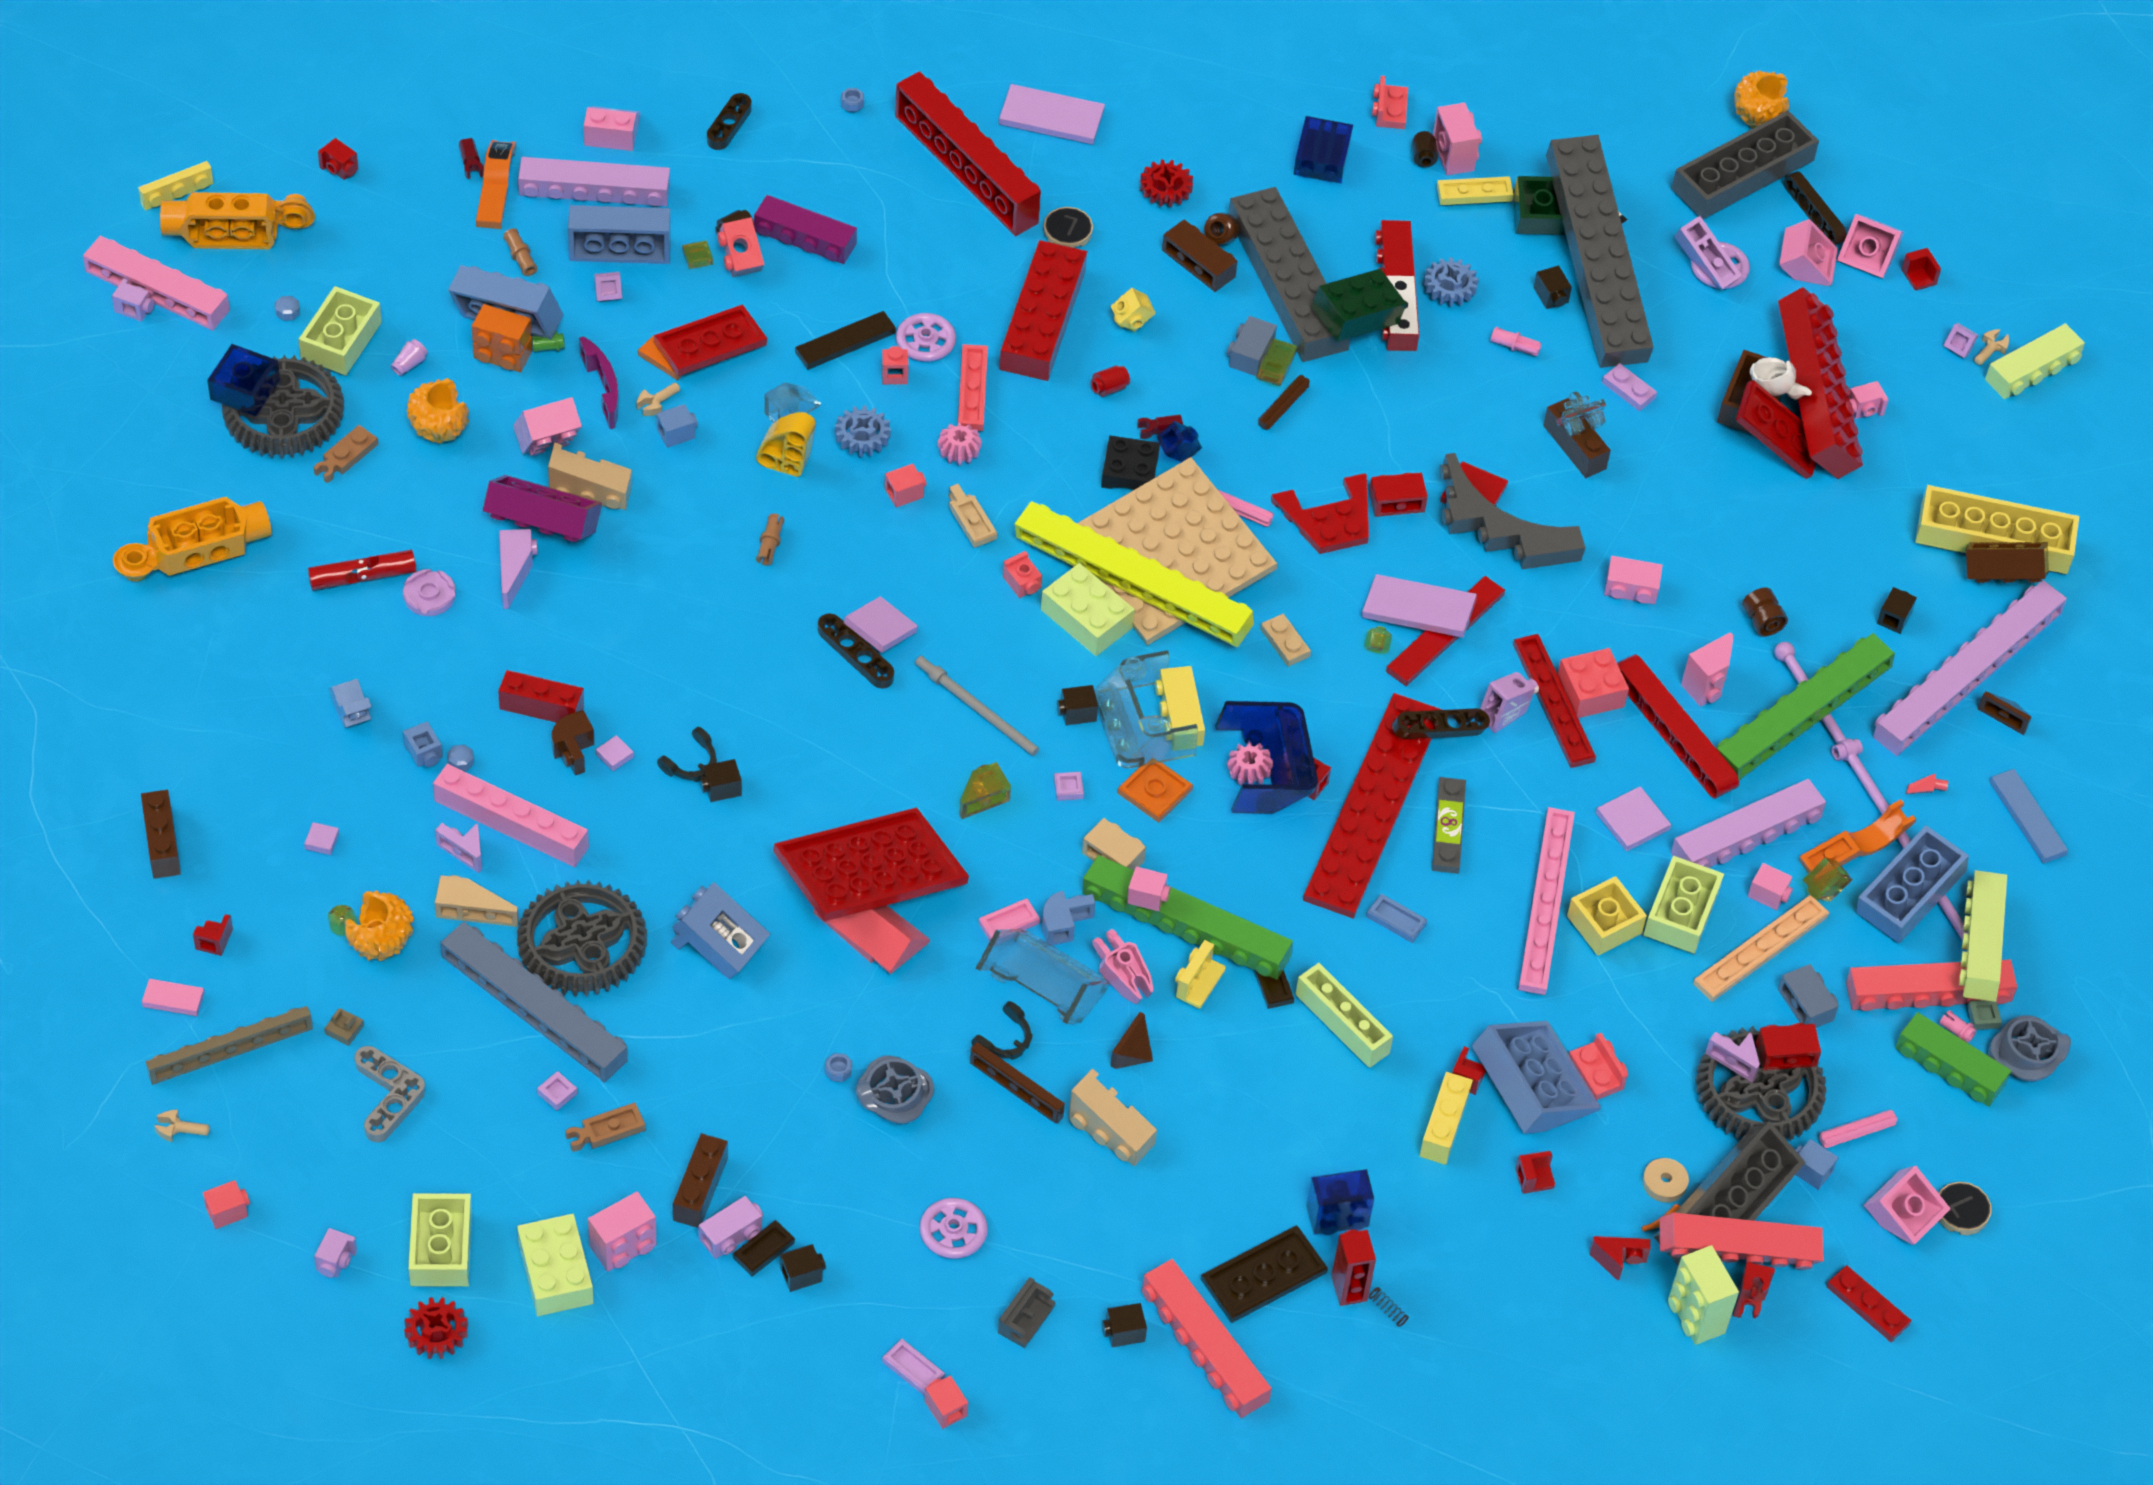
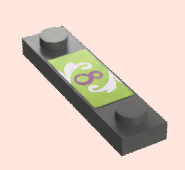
M1439 777L1432 871L1459 874L1466 780Z

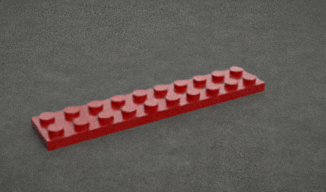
M1396 693L1393 694L1304 893L1303 901L1354 919L1433 739L1400 738L1393 731V721L1402 712L1442 709ZM1424 719V724L1427 728L1435 729V725L1431 720Z

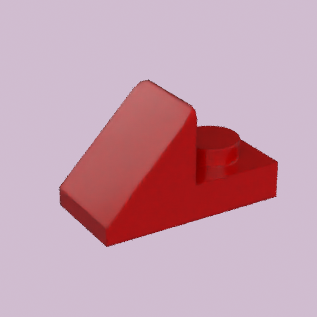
M1593 1236L1590 1256L1615 1279L1620 1280L1623 1262L1629 1264L1647 1262L1651 1249L1650 1239Z

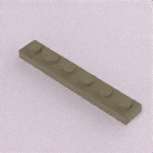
M307 1006L294 1008L285 1014L273 1018H265L256 1024L238 1027L224 1035L212 1036L206 1041L183 1046L179 1050L165 1055H157L151 1060L146 1061L151 1084L153 1085L310 1031L313 1027L309 1009Z

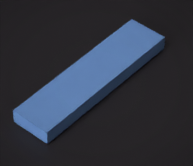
M2012 769L1991 777V785L2043 864L2066 856L2068 849L2016 770Z

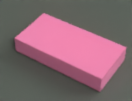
M1028 898L979 918V925L991 944L1040 924V918Z
M149 979L142 999V1006L197 1016L204 997V988Z

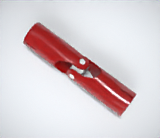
M412 549L308 567L312 591L416 572Z

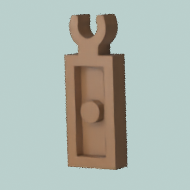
M358 425L323 454L324 461L314 466V474L317 476L321 472H326L323 475L324 482L326 483L334 478L336 471L343 475L378 445V438Z
M632 1103L582 1120L583 1128L571 1127L565 1131L566 1139L578 1138L577 1141L571 1142V1150L579 1151L589 1142L592 1149L646 1131L636 1103Z

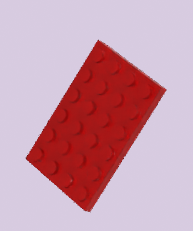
M917 807L774 843L773 848L776 857L824 922L968 884L969 879L967 872Z

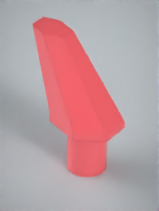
M1932 774L1909 784L1906 794L1932 793L1934 789L1947 791L1948 781L1936 779V774Z

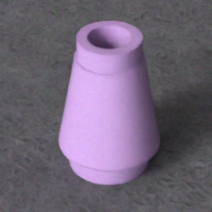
M413 339L411 342L407 341L394 362L390 365L391 369L397 375L402 376L425 360V356L428 354L427 349L416 339Z

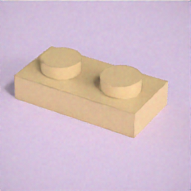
M1284 614L1261 623L1260 630L1287 667L1310 657L1311 650Z

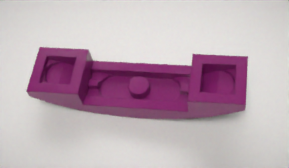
M579 337L580 356L586 371L597 370L606 393L602 394V411L609 429H613L617 423L619 410L618 385L614 370L604 353L586 337Z

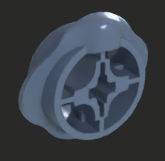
M2023 1015L2010 1020L2001 1032L1993 1038L1988 1050V1056L2012 1070L2011 1073L2022 1080L2039 1081L2050 1076L2056 1067L2066 1059L2070 1050L2071 1039L2067 1034H2062L2042 1019Z
M882 1056L872 1061L866 1072L859 1079L856 1085V1094L860 1104L867 1110L875 1112L878 1116L888 1121L905 1124L916 1120L922 1114L934 1094V1084L927 1072L915 1067L909 1061L895 1056ZM913 1095L911 1098H909L907 1101H905V1099H906L907 1097Z

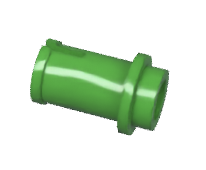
M555 331L552 339L532 336L534 352L557 349V352H559L560 349L565 348L563 333L558 334V331Z

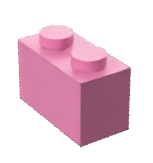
M1611 556L1604 595L1617 599L1638 601L1640 603L1656 604L1663 565Z

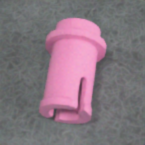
M1951 1010L1946 1012V1015L1940 1021L1941 1026L1967 1043L1976 1034V1029L1973 1028L1974 1025L1972 1023L1967 1024Z

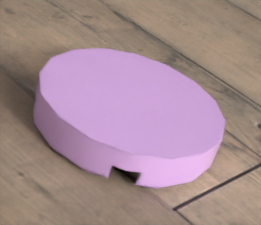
M423 569L413 573L404 583L403 600L407 608L416 614L436 616L447 611L455 601V584L451 577L442 571L431 572V569Z

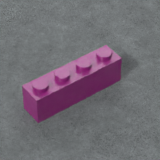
M766 195L754 214L755 232L777 239L785 244L804 249L807 252L823 256L831 261L845 264L857 244V227L770 195Z

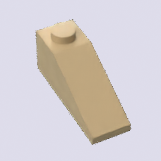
M440 875L435 899L436 918L518 927V907L468 878H461L456 875Z

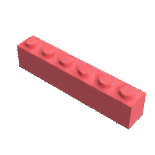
M2001 960L1997 1004L2012 1002L2017 990L2011 960ZM1961 962L1850 968L1846 980L1852 1010L1870 1011L1880 1008L1895 1010L1901 1007L1925 1008L1938 1005L1950 1007L1958 1004H1968L1969 1001H1979V999L1963 997L1964 986L1959 985L1961 969L1965 970V968L1960 967Z
M1671 1213L1659 1218L1660 1252H1670L1672 1257L1681 1258L1684 1255L1712 1245L1717 1255L1721 1257L1722 1262H1738L1739 1259L1746 1260V1263L1750 1262L1759 1265L1763 1264V1262H1771L1772 1267H1786L1788 1264H1793L1796 1269L1807 1270L1812 1269L1813 1264L1824 1261L1823 1228L1683 1213Z
M1171 1259L1146 1273L1142 1287L1144 1297L1148 1302H1153L1157 1307L1161 1320L1165 1324H1170L1177 1341L1182 1346L1185 1345L1191 1352L1192 1360L1196 1366L1204 1369L1211 1386L1214 1389L1220 1390L1227 1407L1231 1411H1235L1240 1418H1243L1268 1403L1272 1388L1176 1262Z

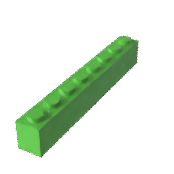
M1874 633L1866 638H1860L1852 649L1846 653H1840L1833 663L1827 667H1821L1814 677L1808 681L1804 680L1799 683L1795 691L1788 696L1783 695L1773 707L1769 710L1764 709L1754 721L1750 724L1742 725L1735 735L1729 739H1723L1716 749L1733 768L1738 779L1741 780L1891 669L1895 652Z
M1100 855L1096 857L1084 876V895L1093 894L1095 901L1105 903L1116 911H1123L1132 915L1141 922H1147L1159 927L1166 933L1175 934L1188 943L1201 946L1204 940L1214 944L1213 954L1229 958L1236 964L1247 966L1263 976H1269L1278 980L1292 956L1293 940L1171 887L1168 901L1162 902L1160 911L1128 904V888L1134 870Z

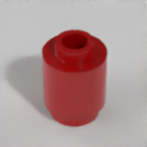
M1117 365L1094 373L1091 380L1093 391L1101 397L1123 390L1130 384V376L1124 366L1119 367Z

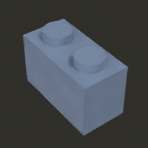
M1249 316L1245 324H1240L1236 334V342L1232 341L1227 351V356H1230L1229 367L1257 377L1275 342L1277 325Z
M1811 964L1782 975L1778 991L1799 1023L1815 1024L1817 1028L1834 1021L1839 1007L1838 1001L1834 994L1828 991L1821 974L1816 972Z

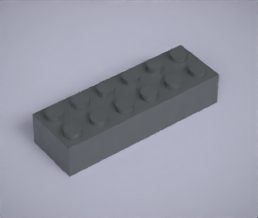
M1786 111L1677 168L1672 189L1698 216L1705 219L1814 161L1819 140L1789 111Z
M1770 1121L1752 1127L1675 1213L1754 1221L1806 1162ZM1659 1230V1231L1656 1233V1235L1654 1236V1238L1656 1239V1241H1657L1659 1244H1660V1230ZM1667 1252L1679 1266L1681 1258L1672 1257L1671 1253Z

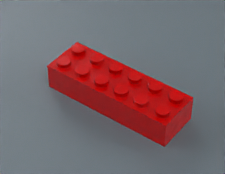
M1039 240L1001 348L999 370L1040 380H1049L1086 271L1087 251Z

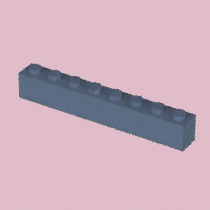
M463 922L441 941L442 958L604 1083L628 1062L627 1045L620 1037L612 1036L599 1021L591 1020L586 1016L582 1008L578 1005H572L565 1000L560 991L557 989L552 990L539 975L530 973L518 959L511 958L505 954L500 945L487 940L478 928L470 927Z

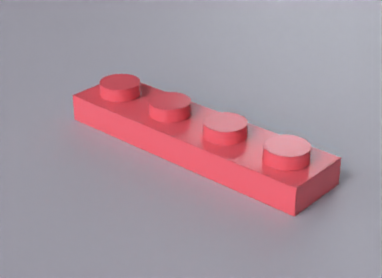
M963 344L958 423L960 422L962 426L970 424L972 430L983 431L988 346Z

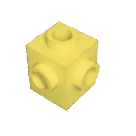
M1134 288L1128 290L1111 305L1115 315V322L1121 328L1125 327L1134 332L1156 314L1148 295Z

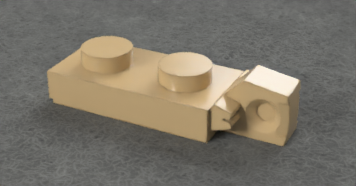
M959 484L949 487L950 494L948 496L951 500L949 506L972 546L975 548L996 540L997 531L976 497L970 494L965 495Z

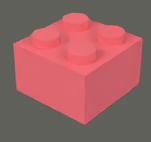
M1610 648L1561 659L1558 677L1578 718L1625 707L1629 688Z

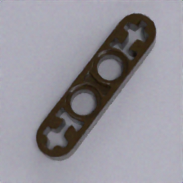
M1797 171L1786 175L1784 178L1786 190L1807 217L1834 245L1844 242L1847 236L1845 227L1803 174Z
M829 613L819 618L818 634L873 686L883 689L893 684L894 668L856 632L844 624L840 617ZM844 639H851L854 644L850 647H845L840 642ZM861 655H868L872 660L868 663H862L857 658Z
M1477 708L1402 712L1393 721L1392 728L1394 733L1403 739L1477 736L1487 729L1490 724V718L1485 711ZM1447 718L1455 719L1458 722L1459 728L1451 727L1448 724ZM1424 719L1431 720L1435 725V729L1427 728L1424 724Z

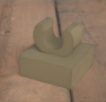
M339 1008L324 1028L325 1034L349 1046L364 1027V1020Z

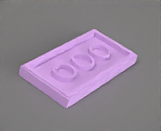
M1011 84L999 118V125L1093 145L1104 113L1105 104Z
M1376 574L1362 611V618L1464 638L1477 600V594Z

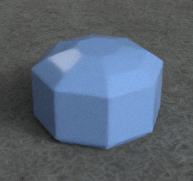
M847 88L841 93V107L847 111H859L864 107V93L858 88Z
M281 296L275 302L276 316L283 321L294 320L300 314L299 300L293 296Z
M464 744L455 745L447 752L449 765L462 771H468L474 764L473 751Z
M834 1053L826 1059L825 1074L832 1081L844 1082L851 1077L852 1060L846 1054Z

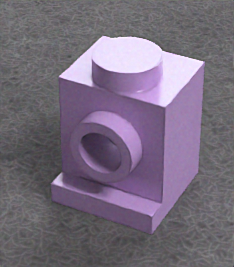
M123 278L112 295L115 313L141 322L147 313H151L155 303L154 299L150 298L149 291L139 286L130 285L128 279Z
M329 1228L314 1256L316 1270L326 1277L338 1278L342 1268L346 1269L348 1267L351 1255L355 1256L357 1253L356 1238Z

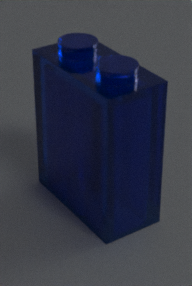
M1306 116L1293 175L1342 183L1351 144L1353 124Z

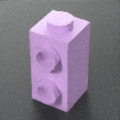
M744 1196L699 1224V1240L714 1259L721 1255H728L736 1249L737 1245L745 1240H751L762 1230L763 1213L756 1203H751Z

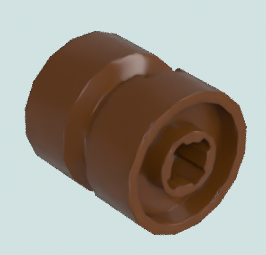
M1768 587L1754 590L1742 602L1748 617L1753 620L1754 628L1758 635L1762 637L1778 633L1788 623L1784 610L1778 605L1779 602L1772 589Z

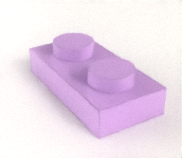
M1620 363L1603 376L1602 383L1639 412L1656 399L1657 391Z

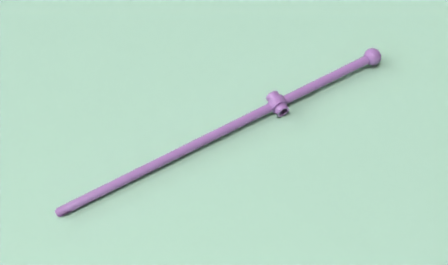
M1789 642L1779 643L1775 647L1776 658L1787 664L1798 683L1804 680L1808 681L1809 679L1794 657V646ZM1828 714L1822 721L1837 745L1832 746L1834 759L1850 763L1883 815L1889 805L1857 756L1863 751L1860 740L1846 739L1832 715ZM1906 832L1897 838L1903 848L1911 841ZM1945 894L1938 903L1961 940H1963V934H1968V932H1963L1964 923Z

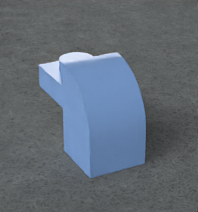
M358 678L329 688L335 709L344 727L371 719L368 711L371 708L368 697L364 698Z
M1064 891L1053 894L1046 901L1043 909L1042 932L1047 946L1073 941L1074 922L1094 918L1095 900L1093 894L1086 896L1077 895L1071 899H1066Z

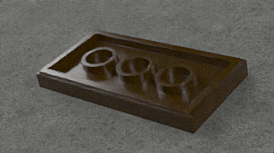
M1296 1225L1202 1274L1201 1281L1229 1321L1233 1323L1325 1275L1328 1267Z

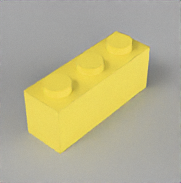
M1192 667L1160 669L1159 680H1155L1156 695H1161L1162 699L1159 702L1161 717L1166 719V723H1164L1165 738H1170L1172 749L1203 746L1205 727Z
M1449 1072L1445 1073L1423 1138L1419 1157L1444 1165L1447 1164L1469 1098L1472 1079Z

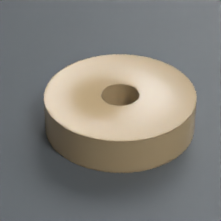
M1659 1158L1649 1163L1643 1176V1187L1646 1193L1651 1198L1665 1203L1679 1200L1685 1194L1689 1183V1176L1684 1166L1669 1158ZM1662 1178H1666L1670 1182H1664Z

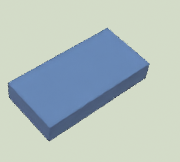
M1382 893L1368 910L1366 916L1411 943L1416 940L1428 921L1426 918Z

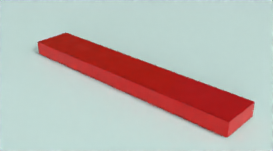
M1484 576L1468 591L1469 593L1477 594V600L1466 630L1505 594V589L1487 576ZM1426 630L1387 666L1386 672L1407 686L1459 637Z
M1539 634L1514 639L1513 646L1528 678L1534 679L1539 686V691L1536 693L1537 698L1570 768L1595 762L1596 755Z

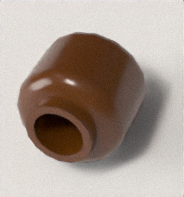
M1215 213L1206 220L1204 232L1217 245H1226L1232 243L1238 237L1239 224L1231 214Z

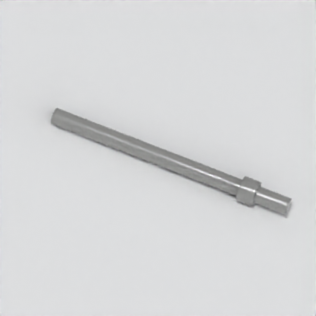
M923 656L917 658L915 664L928 673L929 678L937 685L942 684L1030 755L1035 756L1038 753L1039 747L948 677L947 672L943 668L934 666Z

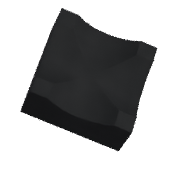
M1109 435L1101 488L1122 487L1135 490L1154 479L1160 443Z

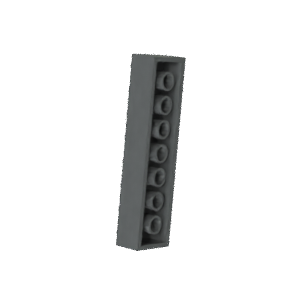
M1272 187L1230 198L1228 214L1235 217L1239 224L1238 238L1301 361L1306 362L1348 351L1350 338L1337 342L1311 307L1318 287L1327 283L1277 188Z

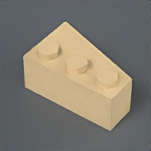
M554 443L548 465L550 488L602 502V506L611 509H627L632 489L631 469L603 459L600 462L585 458V453L577 451L574 454L561 449V444Z
M1092 1068L1071 1091L1069 1120L1077 1129L1084 1130L1093 1136V1139L1098 1144L1105 1145L1114 1151L1119 1159L1128 1161L1135 1166L1155 1145L1157 1129L1132 1105L1126 1108L1115 1097L1118 1092L1113 1087L1109 1090L1096 1079L1099 1074Z

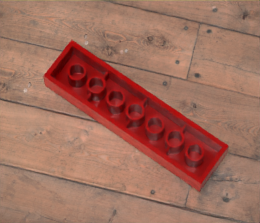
M919 71L896 84L895 117L1015 237L1039 223L1041 196L1039 186L1025 176L1023 170L1019 167L1017 168L1010 161L1008 155L1001 152L995 146L992 139L986 137L979 130L978 126L971 122L964 115L963 111L949 100L945 93H941L934 86L930 78H926Z
M1801 287L1778 300L1790 362L1796 369L1795 383L1805 386L1812 391L1810 396L1804 395L1798 399L1809 456L1839 479L1863 466L1861 457L1863 451L1858 443L1857 435L1859 432L1854 423V409L1849 400L1850 390L1844 377L1846 371L1840 358L1842 352L1837 344L1836 337H1838V333L1833 325L1832 318L1834 313L1830 306L1824 305L1814 293L1811 294L1804 287Z

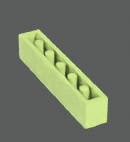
M1975 870L1973 881L1968 880L1966 896L1971 898H1966L1964 914H1969V916L1965 915L1963 932H1968V934L1964 933L1962 940V949L1967 951H1962L1960 967L1965 968V970L1961 969L1959 985L1964 986L1963 997L1993 1002L1997 1000L2001 975L2007 887L2006 874Z

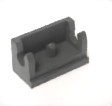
M1029 1277L1000 1317L998 1334L1025 1349L1054 1309L1056 1302L1051 1299L1054 1294L1048 1288L1035 1282V1279Z

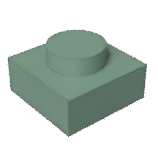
M1969 1001L1967 1008L1974 1029L2000 1028L2002 1021L1997 1001Z

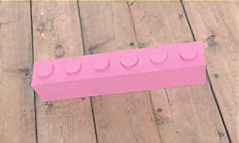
M99 236L83 255L85 272L117 287L123 278L128 279L130 285L139 286L149 291L150 298L155 301L154 304L212 331L230 311L228 294L221 289H215L206 285L199 279H193L177 269H172L161 264L158 260L143 256L138 251L130 250L114 240Z
M449 764L444 767L433 782L435 802L568 865L576 867L589 848L588 829Z

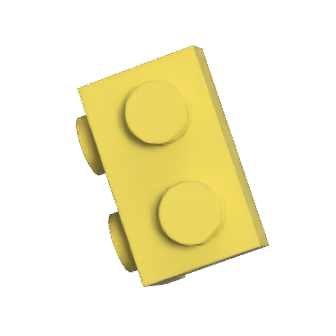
M1204 940L1199 949L1196 947L1193 949L1188 960V966L1186 969L1182 967L1175 979V982L1178 983L1176 998L1198 1009L1203 1006L1226 969L1224 965L1212 960L1214 944Z

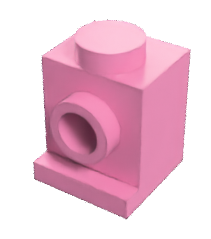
M1878 381L1850 389L1849 400L1854 409L1853 417L1855 419L1864 416L1869 417L1875 413H1878L1879 417L1885 414L1889 399Z

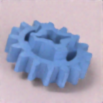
M1450 257L1449 261L1445 262L1441 258L1439 264L1432 262L1431 268L1426 269L1424 279L1426 293H1432V300L1439 298L1440 304L1449 301V305L1453 306V303L1457 301L1459 305H1463V299L1470 301L1471 296L1476 294L1479 278H1476L1477 272L1476 270L1470 271V264L1462 265V259L1454 262L1453 258Z
M854 406L853 412L850 413L845 410L844 417L838 416L837 424H835L836 442H841L842 449L848 447L849 454L859 451V456H863L864 452H868L871 456L874 449L881 452L882 445H888L891 428H889L890 421L884 420V413L877 415L876 408L867 411L866 406H863L862 410H858Z

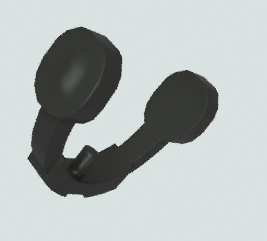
M697 726L692 731L693 738L701 747L707 750L710 756L708 765L716 763V754L711 744L712 739L703 728ZM662 755L657 760L659 768L670 777L676 775L682 779L697 782L700 781V777L704 776V765L702 763L698 765L701 770L687 772L678 768L667 756Z
M1008 1001L1003 1006V1011L1012 1021L1021 1026L1024 1031V1042L1020 1043L1018 1040H1015L1013 1044L1017 1048L1002 1050L995 1047L983 1036L976 1035L971 1043L974 1045L978 1042L998 1057L1013 1060L1022 1056L1023 1052L1029 1048L1033 1034L1024 1018V1011L1015 1003Z

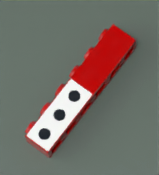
M1381 220L1380 230L1375 231V245H1379V249L1376 251V263L1381 264L1382 271L1407 303L1399 324L1382 329V340H1386L1387 351H1417L1419 323L1411 221Z

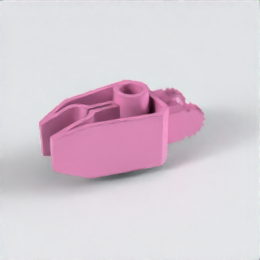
M1114 929L1106 932V937L1114 951L1111 952L1099 937L1092 940V945L1102 959L1099 972L1122 997L1134 1004H1138L1142 999L1138 988L1147 998L1150 997L1153 992L1151 974L1136 944L1131 942L1124 944Z

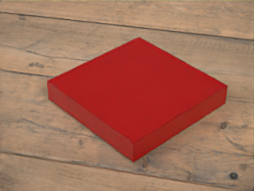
M1462 461L1460 466L1471 484L1485 499L1496 506L1507 488L1508 480ZM1446 489L1440 500L1444 504L1447 503Z

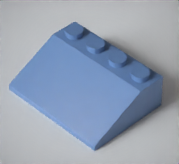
M1548 1021L1489 1025L1472 1045L1478 1059L1485 1067L1524 1134L1545 1132L1597 1112L1601 1108Z

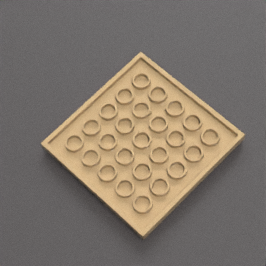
M1191 457L1077 523L1081 526L1092 528L1095 533L1103 537L1114 539L1117 544L1125 548H1133L1140 555L1148 559L1157 560L1162 566L1170 570L1179 571L1184 577L1192 581L1203 583L1206 588L1214 592H1222L1228 598L1278 569L1277 562ZM1102 581L1135 609L1133 628L1147 646L1186 623Z

